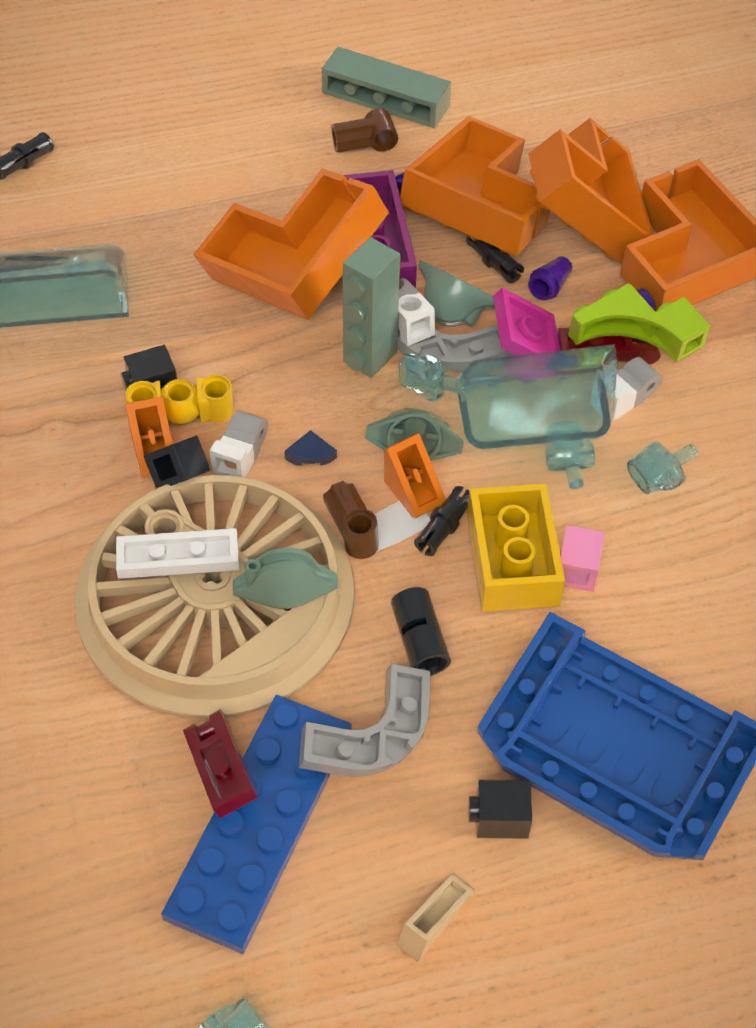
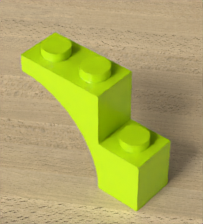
M628 283L619 289L609 290L601 299L591 305L585 304L580 306L571 317L568 336L576 345L602 336L636 338L658 347L675 362H678L704 347L711 325L685 297L673 303L666 302L655 312L634 287Z

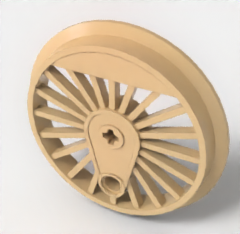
M230 475L198 476L172 486L166 484L145 494L125 508L106 527L93 544L82 565L76 587L75 613L82 642L92 662L113 686L128 697L150 708L177 716L209 718L210 714L220 709L225 717H233L269 707L276 694L288 698L320 674L340 648L347 633L354 604V583L351 566L339 538L323 518L309 506L287 492L258 480ZM214 501H234L225 529L237 528L245 503L262 507L238 538L239 570L154 576L159 578L104 582L108 568L116 569V536L139 535L135 531L144 524L146 534L203 531L205 529L193 523L185 506L198 502H205L207 530H215ZM273 513L287 519V521L247 548ZM298 529L309 539L286 548L301 549L309 554L318 552L324 564L322 566L335 572L338 577L337 589L289 611L272 608L233 595V580L245 572V563L250 559H256L259 555L270 550ZM156 593L104 612L101 610V597ZM163 607L118 640L107 627ZM252 608L275 621L266 626L250 609ZM179 614L144 661L128 651ZM241 619L256 633L248 641H246L238 624ZM190 622L193 623L177 673L174 674L156 668ZM229 627L238 648L222 659L220 628ZM203 629H211L213 667L199 677H190L189 673Z

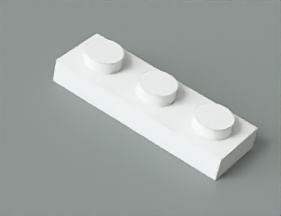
M237 528L116 536V571L118 579L239 570Z

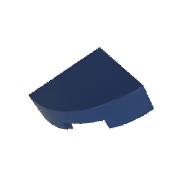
M310 430L284 451V455L287 461L295 465L302 466V463H320V465H325L337 458V450Z

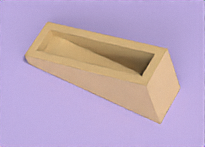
M451 874L404 924L397 946L419 962L472 896L474 890Z

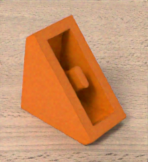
M162 396L125 404L141 477L151 475L143 455L173 444Z
M415 433L384 449V482L413 518L423 515L446 501L419 433Z

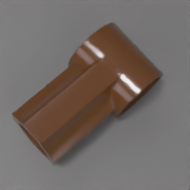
M374 109L367 113L364 119L331 125L333 145L336 152L372 146L376 151L385 152L395 147L399 139L391 115L385 109Z
M343 480L332 484L330 489L323 494V500L344 539L346 552L349 556L356 559H365L373 556L379 546L376 516L372 511L367 510L353 483L348 484Z

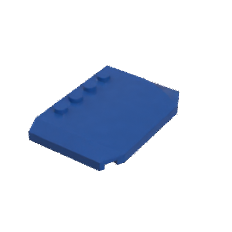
M549 612L477 726V733L503 771L521 781H531V787L654 857L703 861L756 764V721L734 710L732 715L591 641L585 637L586 630Z

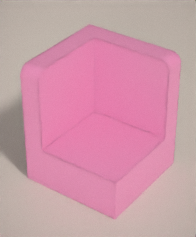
M566 525L560 555L565 577V587L594 592L604 541L603 532Z

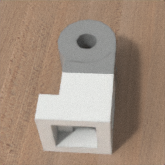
M402 278L399 279L398 329L400 330L402 341L407 346H410L435 335L434 307L408 280Z
M636 357L614 374L604 373L595 379L591 403L613 422L653 394L660 385L662 376L641 357ZM607 397L613 400L612 406L606 402L605 399Z
M236 411L221 440H216L209 450L212 473L246 478L265 439L268 428L267 419L243 411ZM225 461L236 463L237 469L227 467Z

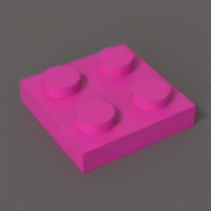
M501 288L494 294L493 299L501 348L507 353L514 354L530 362L535 367L542 368L552 374L562 369L564 364L554 314L504 288Z

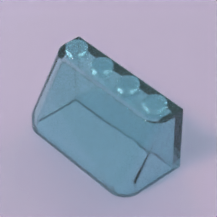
M100 244L0 253V328L129 317L126 258L124 251L116 245Z
M615 345L473 360L455 380L464 432L468 442L476 448L490 449L602 437L607 433L613 422L618 365Z

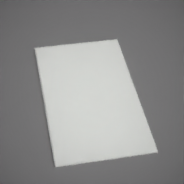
M400 501L374 514L378 524L379 546L377 551L397 544L423 530L430 522V517L424 513L417 518H413Z

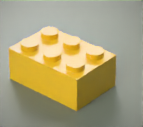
M547 483L470 488L467 519L482 612L560 606L565 577Z

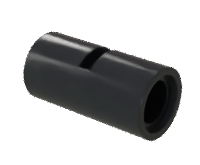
M413 587L397 593L391 600V606L410 667L430 671V676L444 671L449 667L451 659L428 590L422 587Z

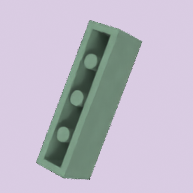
M337 47L322 67L323 94L371 109H385L390 115L434 129L450 106L451 81L345 48Z
M371 237L343 262V362L354 371H360L370 378L397 353L400 253Z

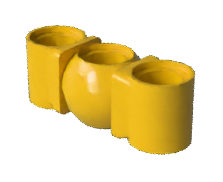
M214 374L206 378L196 377L197 385L189 380L175 379L168 382L162 388L160 381L153 383L138 381L131 384L125 393L126 403L162 396L167 420L172 424L184 425L193 422L199 415L201 423L208 420L220 423L228 420L234 414L232 384L223 375Z

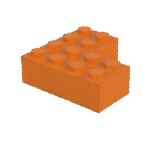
M471 116L466 117L404 170L400 195L403 206L417 214H423L439 221L444 226L464 232L473 239L491 244L505 253L517 256L531 242V238L534 239L547 226L550 210H544L536 200L535 194L537 189L535 183L516 176L519 171L525 139Z
M587 119L568 135L559 129L528 153L531 163L530 174L535 181L537 189L535 196L539 205L544 210H551L559 216L562 223L567 227L572 226L579 231L587 242H593L599 246L608 258L613 257L622 264L626 245L653 235L630 150L613 136L609 138L608 132L593 119Z
M700 159L675 168L674 174L667 171L644 180L642 196L650 223L658 233L626 245L620 275L634 289L645 288L652 296L656 310L664 303H673L682 297H685L691 305H694L756 278V218Z
M322 168L282 221L233 203L193 255L213 280L309 320L343 275V262L373 235L389 212L374 186L352 178L347 180L344 175Z

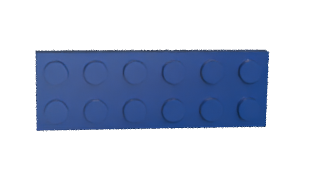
M277 694L275 695L243 756V761L258 798L221 819L215 812L213 813L161 913L163 921L244 955L331 775L329 773L299 768L302 728L306 722L352 730L351 723Z

